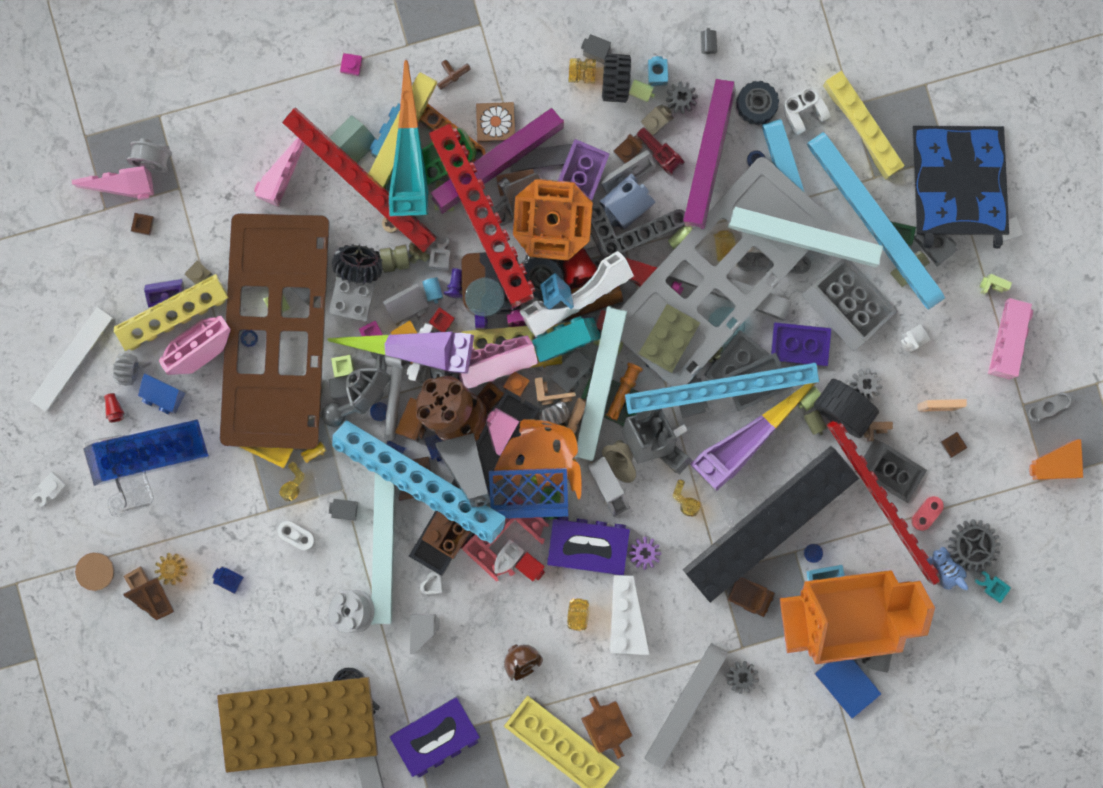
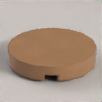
M582 398L577 399L567 424V428H570L574 434L577 430L576 425L581 420L586 406V400Z
M93 552L86 554L80 558L76 565V579L87 590L97 591L104 589L110 585L114 578L113 562L102 553Z

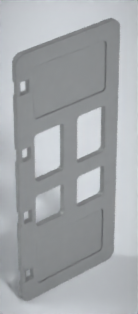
M764 157L758 158L708 212L705 229L694 227L620 309L627 311L621 342L671 387L688 384L809 251L805 248L739 231L742 234V239L717 266H712L695 250V247L720 219H725L730 223L735 207L825 231L832 225V217ZM752 247H756L773 262L774 266L751 292L745 295L726 276ZM682 261H687L704 277L702 283L686 299L682 298L665 281ZM773 273L777 279L769 285L766 280ZM714 289H718L735 305V309L719 327H714L697 311V307ZM667 304L700 322L699 327L672 373L638 355ZM733 317L738 322L729 329L726 324ZM694 361L698 366L689 373L686 368Z

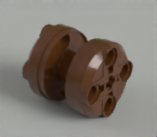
M441 376L426 380L416 401V417L428 429L435 431L437 436L443 441L472 433L477 441L486 424V404L477 395L470 392L460 380L451 376Z

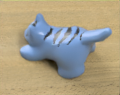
M945 547L934 551L932 557H929L927 561L937 569L940 575V585L948 590L956 585L964 590H968V585L964 581L967 577L965 569L953 561Z

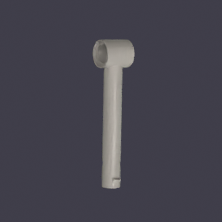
M385 356L386 365L391 367L384 440L395 441L402 371L409 367L410 361Z

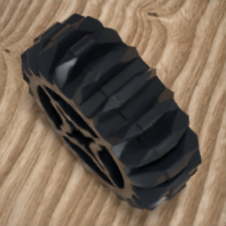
M351 244V246L339 247L335 251L332 258L333 272L336 273V277H341L343 281L354 282L356 285L357 283L364 285L366 282L371 284L372 281H377L381 277L383 260L379 255V251H374V248H368L367 245Z

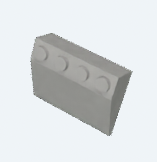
M841 259L802 294L853 351L865 343L897 312L856 265L846 259Z

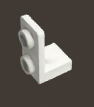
M921 324L900 336L902 339L900 341L901 345L906 351L909 350L910 353L931 340Z

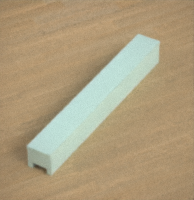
M735 207L733 210L731 221L728 225L730 229L868 266L877 267L880 264L879 260L883 249L881 245Z
M612 306L607 307L577 442L578 453L574 458L578 457L591 461L595 459L627 311L612 308Z
M375 473L372 562L374 618L371 625L392 623L395 484L385 481L377 473Z

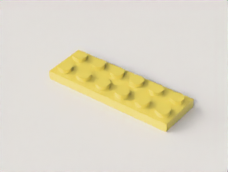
M528 695L504 725L506 729L582 788H604L619 769L617 764L603 753H597L594 746Z

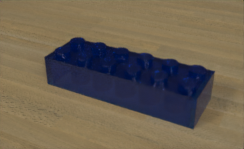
M198 419L92 443L83 448L94 486L200 461L209 456Z

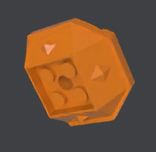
M535 179L515 196L513 236L529 257L569 260L590 242L593 202L575 182ZM549 214H556L558 222H550Z

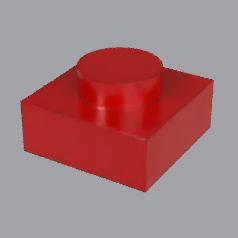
M439 307L428 323L440 332H446L455 318Z

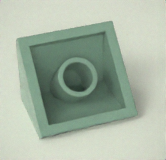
M352 115L329 137L356 163L370 151L371 145L376 139Z

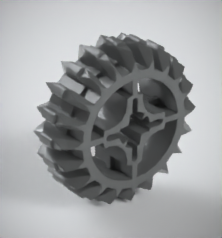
M971 519L970 525L968 521H963L964 528L958 524L956 527L959 532L952 530L951 533L955 535V538L949 537L948 539L954 541L953 545H948V548H954V551L949 553L950 556H957L953 561L956 563L961 560L959 565L964 567L966 564L967 571H970L972 566L975 572L978 571V567L981 570H985V564L992 566L990 559L997 560V557L993 554H1000V551L996 550L995 546H1001V543H995L999 535H992L996 530L992 528L988 531L990 524L986 523L983 526L982 520H979L977 525L975 519ZM972 529L980 531L974 538L964 535ZM984 535H985V536L987 537V539H988V543H989L988 551H987V549L983 546V540H984V538H985ZM960 540L966 546L964 556L960 550ZM970 541L977 542L976 546H978L979 549H973L972 551L973 546L971 545ZM976 552L985 556L976 562L969 560Z

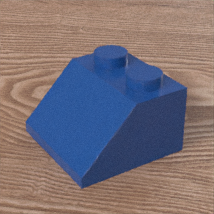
M144 373L138 396L143 398L141 402L152 406L154 403L160 406V411L169 415L170 412L176 414L186 393Z

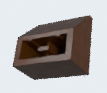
M410 397L395 433L418 442L419 439L423 440L427 429L424 428L425 425L416 417L417 399Z
M437 511L422 540L450 558L455 559L470 531L465 530L460 524L447 519L445 515Z

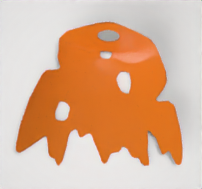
M522 420L519 429L521 436L512 438L500 455L494 471L567 468V478L570 481L571 490L576 491L577 498L580 500L582 491L581 468L578 462L572 460L578 453L574 432L570 428L548 421ZM545 427L551 428V431H546ZM555 439L560 440L561 447L559 453L555 452L553 448ZM522 454L525 457L523 464L516 465L517 457ZM555 473L550 479L558 486L563 481V473ZM535 474L539 486L545 478L541 474ZM493 475V483L498 482L504 477ZM515 475L511 481L519 486L522 475ZM547 481L540 489L543 490L545 486H550L551 483Z

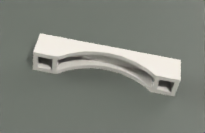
M617 251L602 260L592 278L582 288L572 294L574 304L572 309L560 301L549 310L544 305V302L535 301L520 310V313L528 329L536 337L539 334L545 333L547 329L555 324L561 323L568 316L577 313L586 305L595 302L602 295L610 293L615 287L626 283L634 275L626 258Z

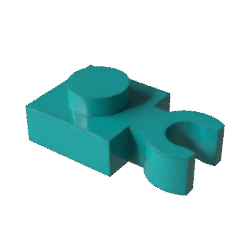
M981 571L980 573L985 577L984 581L980 582L978 579H975L974 582L977 585L985 586L986 588L983 592L998 603H1001L1011 587L996 576L991 580L987 572Z

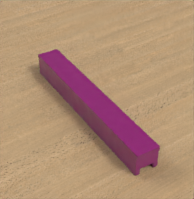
M715 80L683 220L686 227L695 226L705 229L736 92L734 81Z
M551 107L474 162L477 170L474 173L476 178H481L485 185L564 129V120ZM466 177L462 180V183L469 184L472 179ZM450 179L431 192L433 196L431 199L439 208L441 214H444L461 202Z

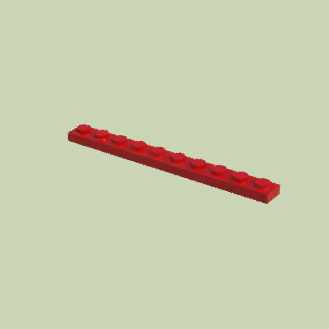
M296 107L282 121L289 130L421 251L425 252L437 239V236L414 215L390 216L389 192Z
M834 421L827 424L828 429L926 580L933 585L937 584L940 581L937 577L939 574L937 569L928 563V555L917 546L919 542L912 533L908 532V524L903 518H899L897 507L886 498L888 494L882 486L879 487L877 484V476L873 471L869 472L866 467L868 464L866 459L862 455H858L856 451L857 446L852 439L849 440L847 438L845 427L841 423L838 424Z

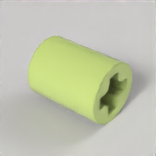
M634 79L629 95L648 102L650 97L654 98L655 96L652 93L654 87Z
M813 386L799 402L798 407L800 409L803 408L806 412L814 407L815 401L821 394L819 390Z

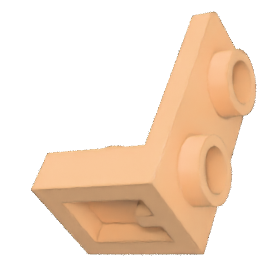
M542 377L535 378L537 401L542 402V405L553 404V400L560 399L561 402H571L572 398L576 397L575 392L545 396L544 393H548L547 381L543 382Z

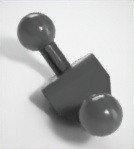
M370 352L372 357L376 359V368H360L348 375L346 391L350 403L343 406L335 402L325 405L322 409L321 417L326 425L337 427L344 422L347 415L355 412L361 415L365 414L371 405L378 403L382 399L384 388L390 381V375L386 372V355Z

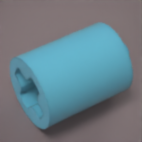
M438 277L422 281L427 301H434L437 304L438 300L443 298Z

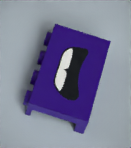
M557 517V519H553L547 565L624 575L630 529H626V525L615 524L614 527H609L607 522L596 521L595 524H588L586 519L577 518L576 522L569 521V517Z
M456 696L391 734L389 737L411 776L417 775L419 778L428 773L427 769L434 765L436 768L445 763L444 759L451 755L454 758L462 753L461 749L468 746V748H471L479 743L477 739L480 738V734L476 731L461 705L460 699Z

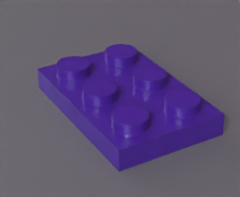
M774 322L771 354L776 353L780 362L795 364L816 363L817 366L827 367L832 328Z

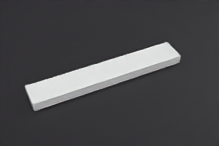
M96 307L30 400L32 403L45 412L49 410L112 322L113 317Z

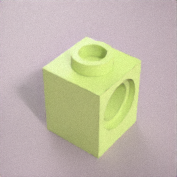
M351 355L331 358L335 378L348 376L351 372L355 371Z

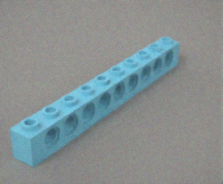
M346 420L333 434L332 446L338 452H343L353 461L364 465L369 471L380 475L385 481H390L400 490L411 494L416 500L429 505L432 510L442 513L447 519L455 521L465 530L473 532L481 540L492 543L504 529L505 516L487 505L471 507L459 488Z

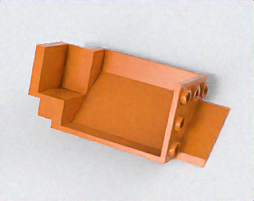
M892 570L805 581L803 590H801V596L780 598L787 653L808 651L815 664L901 653L907 638L928 636L935 607L921 581L898 583Z

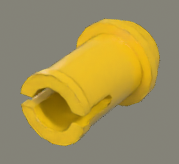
M320 441L315 449H307L301 452V456L306 463H309V461L317 456H323L327 450Z

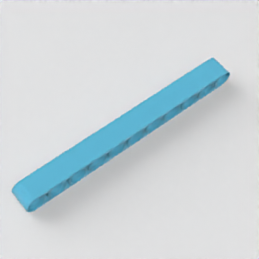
M822 132L809 141L807 146L878 244L883 246L886 255L922 304L929 310L944 300L943 292L828 136Z

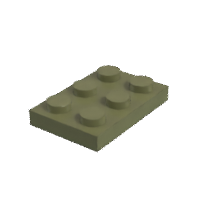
M667 304L638 355L672 373L699 327L700 322Z

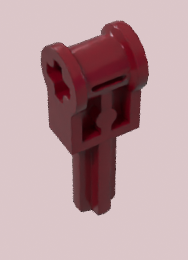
M644 127L637 132L636 135L654 153L652 158L669 176H672L673 171L680 165L685 164L682 157L667 143L662 146Z

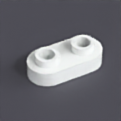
M290 521L282 522L279 525L278 535L281 539L301 550H308L313 546L314 536L309 531ZM287 527H290L292 530L289 535L285 533ZM303 537L308 538L307 544L302 543L301 540Z

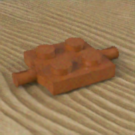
M596 696L589 698L593 710L590 714L582 717L581 720L597 753L613 749L617 759L625 756L620 744L633 735L617 702L613 701L607 705L600 706Z

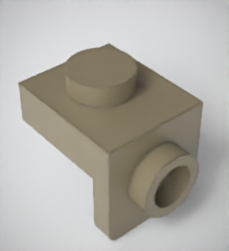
M661 104L656 106L640 122L653 136L668 122L672 121L674 117L672 116V111L667 106Z

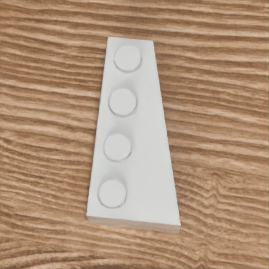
M613 575L610 653L650 655L634 577Z

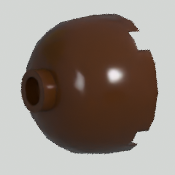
M515 644L508 649L509 653L504 659V668L511 681H513V678L518 681L534 672L532 668L536 665L540 667L543 657L536 648L530 645L523 644L518 646Z

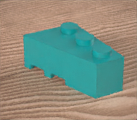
M579 316L570 320L571 324L567 326L560 324L553 328V332L547 333L546 331L543 334L537 335V339L532 340L539 361L546 362L578 347H584L585 344L592 341H599L601 335L594 318L582 319Z

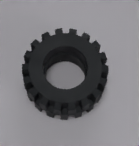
M606 54L602 85L603 101L626 103L628 101L631 76L630 55Z

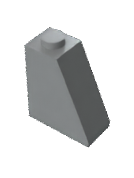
M605 457L594 459L587 466L613 517L630 509L629 503Z

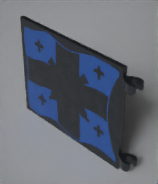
M913 126L916 233L924 235V247H932L934 243L933 235H993V248L1000 249L1003 245L1002 235H1009L1004 126Z

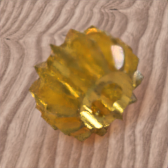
M167 553V559L164 556H160L162 563H155L156 566L160 567V570H155L154 572L161 573L158 580L164 579V585H168L170 581L171 585L174 586L176 585V580L179 583L183 581L180 575L187 576V573L183 572L182 569H187L188 565H181L185 559L181 558L178 560L179 554H174L172 558L171 553ZM168 566H175V569H173L175 572L168 573Z
M576 598L569 601L567 626L569 629L575 631L586 630L589 619L588 600Z

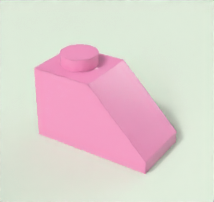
M496 408L494 412L491 411L486 421L488 422L487 428L493 449L496 454L501 455L519 421Z

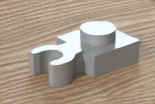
M437 236L435 240L437 249L431 248L429 268L448 271L450 250L445 249L449 246V237H446V242L441 244L439 243V236Z

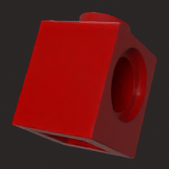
M528 552L515 566L532 582L535 579L539 581L545 573L543 570L545 566Z

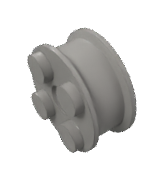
M140 138V141L131 142V156L126 160L130 165L134 167L144 166L151 172H168L169 168L166 165L168 157L172 156L169 146L164 144L157 145L145 138Z
M342 590L332 598L329 606V620L338 631L342 633H359L365 631L371 625L374 618V605L367 593L361 590Z

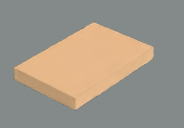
M967 399L926 400L917 404V409L919 412L956 411L967 406Z

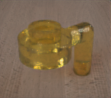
M294 462L289 463L288 468L296 476L295 479L282 485L279 490L280 496L285 501H292L298 497L300 492L298 486L305 478L303 472Z
M679 479L672 497L681 504L680 510L684 515L696 516L701 505L696 499L691 497L685 498L681 495L685 481Z

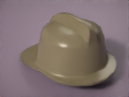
M617 440L614 444L603 447L602 456L605 457L615 477L625 483L633 482L636 478V470L632 463L634 456L629 446L623 443L622 440Z

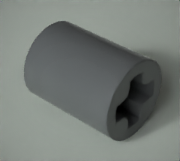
M710 28L701 31L702 54L717 53V31L710 30Z

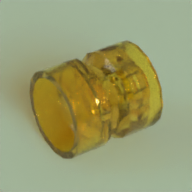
M570 58L568 83H579L583 80L586 84H595L596 59L581 61L580 58Z

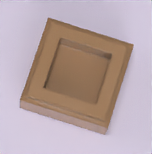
M141 566L123 576L130 589L149 581Z

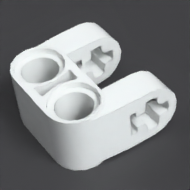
M809 87L794 94L786 100L783 106L788 123L796 135L806 131L799 114L810 108H813L821 122L831 118L826 104L814 88ZM811 94L814 101H806L804 95ZM788 104H796L797 110H790Z

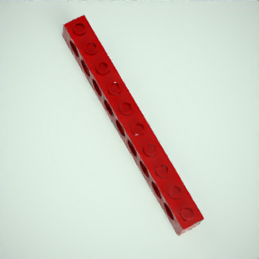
M447 124L430 132L429 135L512 307L515 308L534 299L532 293L535 291L531 280L526 281L524 275L527 272L523 264H518L516 260L519 256L515 247L510 248L507 242L510 240L506 229H501L499 224L502 221L498 213H493L491 209L494 206L489 195L485 196L483 192L485 186L481 178L477 179L474 174L477 170L473 161L468 162L466 156L469 153L465 145L461 146L458 141L461 138L456 128L452 129L451 125ZM448 144L455 145L453 150L445 149ZM456 161L463 162L461 167L453 166ZM466 177L472 179L469 184H463L462 180ZM474 194L480 196L477 201H471L470 197ZM481 211L488 212L485 218H479L478 214ZM489 228L496 229L494 235L486 234ZM498 245H503L505 247V249L502 252L494 251L495 247ZM506 262L513 263V267L509 270L504 269L503 265ZM515 279L522 281L518 287H513L511 282Z

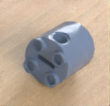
M632 174L599 201L611 226H618L622 230H625L656 203L648 194V189L643 184L639 186L637 179Z

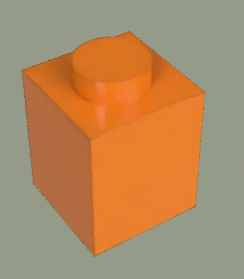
M514 372L509 376L503 388L521 397L530 380Z

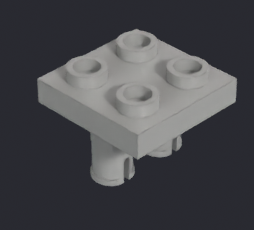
M337 277L329 314L367 322L375 284L366 282L364 285L362 283H357L356 285L354 282L349 283L347 280L343 281L341 277Z

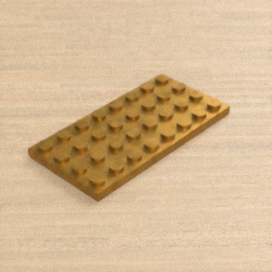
M369 677L217 695L226 773L378 755Z

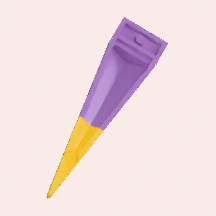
M816 383L805 384L760 417L704 450L690 465L718 491L730 478H734Z

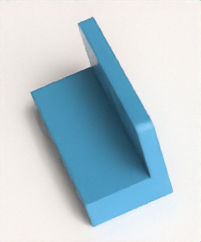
M556 273L540 284L544 305L549 310L560 301L570 309L574 307L570 287Z

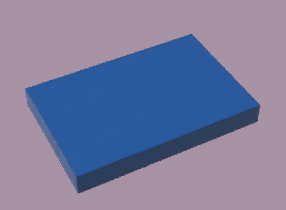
M853 659L826 663L814 673L851 719L881 695V692Z

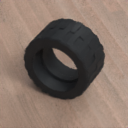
M831 379L814 403L815 408L831 422L841 423L847 430V433L857 438H862L879 414L878 408L852 387L837 379Z

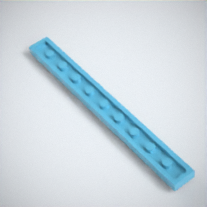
M810 363L625 394L628 414L816 383L819 382L817 364Z

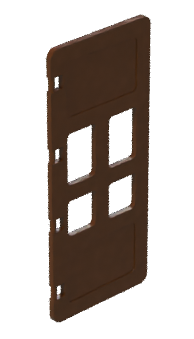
M238 213L231 219L226 323L231 330L224 348L220 442L224 446L315 449L319 444L330 229L329 219L325 216ZM318 238H324L323 249H317ZM243 287H268L267 316L241 315ZM284 288L310 289L309 316L307 318H288L282 316ZM315 297H321L320 308H314ZM240 331H266L265 371L263 374L238 373ZM283 331L308 333L305 375H280V341ZM312 356H318L317 367H311ZM309 416H315L314 427H308Z

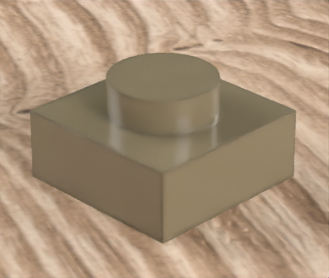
M196 260L184 275L196 285L209 278L212 273Z

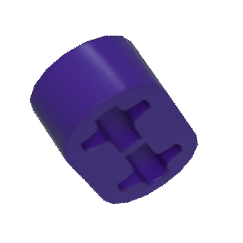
M475 312V329L486 330L488 328L487 313Z

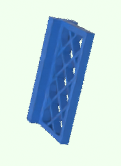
M567 468L489 471L490 508L506 518L562 517L569 515ZM555 473H563V481L557 486L550 478ZM521 474L526 480L518 487L511 479L515 475ZM535 474H541L545 478L539 486L531 480ZM493 475H501L507 481L499 488L493 483ZM547 481L555 487L549 496L540 489ZM508 482L517 489L510 497L502 491ZM527 482L536 488L530 496L521 490ZM558 490L564 495V502L556 503L551 497ZM538 491L546 497L542 503H536L531 499ZM499 492L507 498L503 505H494V497ZM518 492L527 498L522 504H517L512 500Z

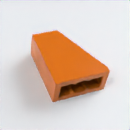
M1081 439L1073 440L1033 460L1029 466L1030 476H1033V480L1083 478Z

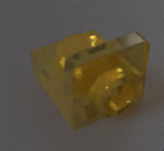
M721 230L713 234L717 261H722L735 246V237L728 230Z

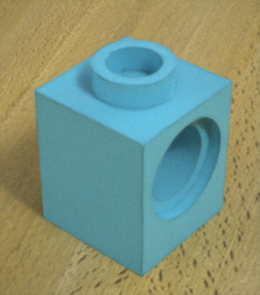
M662 56L648 59V85L667 86V59H663ZM660 67L663 72L657 75L652 69Z

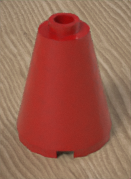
M584 247L569 260H562L564 282L570 287V290L584 286L597 271L595 264Z

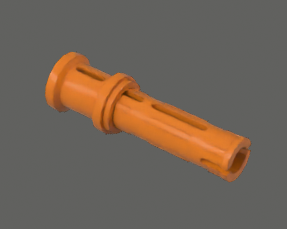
M630 362L627 363L628 367L624 376L620 378L621 385L606 414L607 417H611V419L616 421L626 401L625 394H629L631 388L636 387L635 382L638 375L643 371L641 367Z

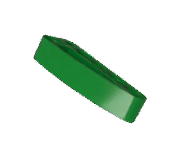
M456 128L461 134L460 145H465L466 149L470 151L469 158L467 157L470 163L476 158V149L466 131L462 128ZM431 142L422 149L427 186L448 175L433 142ZM448 144L445 149L453 150L455 145ZM456 161L453 166L461 167L463 162ZM432 167H435L438 171L435 178L430 175Z

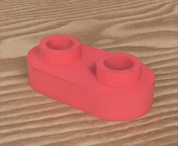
M936 496L928 497L913 515L911 520L913 527L919 531L927 530L943 511V501ZM933 502L937 504L935 510L931 508ZM921 517L925 519V524L923 525L919 523Z

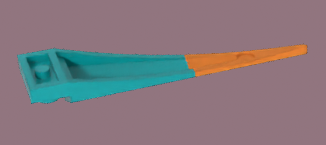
M405 60L398 133L389 191L390 216L429 215V192L409 63Z

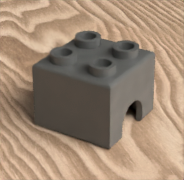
M662 408L652 410L651 414L643 420H637V415L626 418L622 434L637 464L672 454L677 441Z

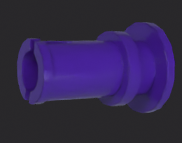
M452 269L450 284L447 285L448 291L444 292L445 296L455 299L463 297L460 294V291H462L461 269Z

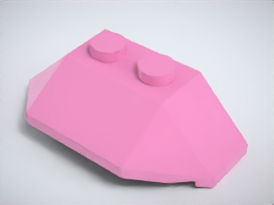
M222 316L202 319L172 340L164 351L163 357L159 359V362L167 375L192 374L224 351L231 329Z

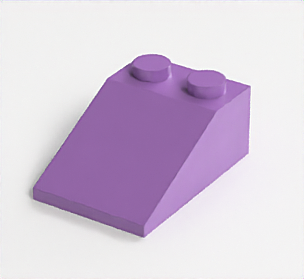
M574 139L557 181L575 182L592 201L610 153Z

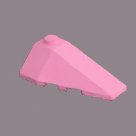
M299 138L292 143L263 176L261 182H257L254 192H256L255 196L258 199L279 207L305 146V143Z
M144 166L121 169L119 174L103 173L102 178L89 176L72 180V184L77 188L138 198V200L148 199L149 196L154 195L151 172Z

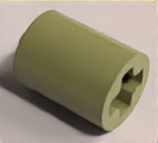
M816 409L804 415L803 417L812 434L819 433L820 436L823 435L822 431L827 429V426L820 412Z

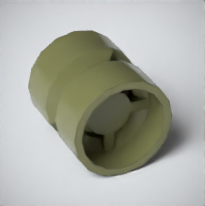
M406 244L395 246L394 250L390 247L380 249L384 273L394 272L396 268L399 270L410 269Z

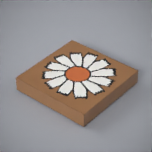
M514 102L476 103L477 142L505 141L515 134Z

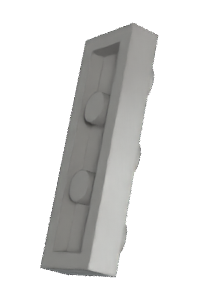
M646 150L600 179L599 182L607 195L630 174L639 179L657 166L651 154Z

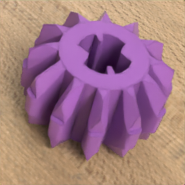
M643 537V544L639 539H636L639 546L630 545L636 549L635 552L629 551V555L636 556L630 561L638 560L637 568L640 567L641 562L643 563L644 570L647 569V563H649L651 568L654 567L652 560L659 563L660 560L655 558V555H661L662 552H655V549L660 547L659 544L654 547L651 546L654 543V539H651L649 544H647V537ZM642 548H647V551H650V556L647 555V559H643V555H640V550L643 551Z

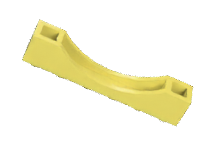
M840 71L827 79L823 87L862 138L874 164L886 180L900 171L905 165L844 73Z

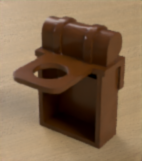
M741 577L733 584L726 600L743 607V609L753 614L765 617L771 602L774 600L775 593L762 585Z

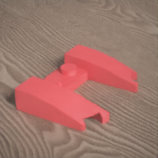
M517 494L512 498L517 504L524 502ZM507 498L500 505H503ZM541 517L506 518L504 529L496 537L497 539L516 520L536 540L543 544L545 540L541 538L543 527H549V524ZM473 533L462 545L461 549L496 582L499 581L497 576L509 572L510 576L514 575L515 572L511 568L503 573L495 574L494 566L497 555L489 547L496 539L489 543L481 540Z

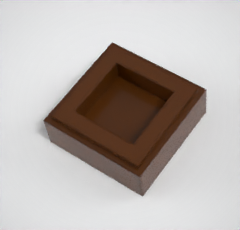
M134 213L131 232L150 236L154 217Z
M958 432L940 442L950 458L967 449Z

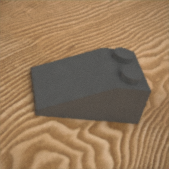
M874 439L864 455L868 463L866 467L869 472L873 471L877 476L878 480L876 482L879 487L882 486L889 493L908 503L927 470L889 445Z

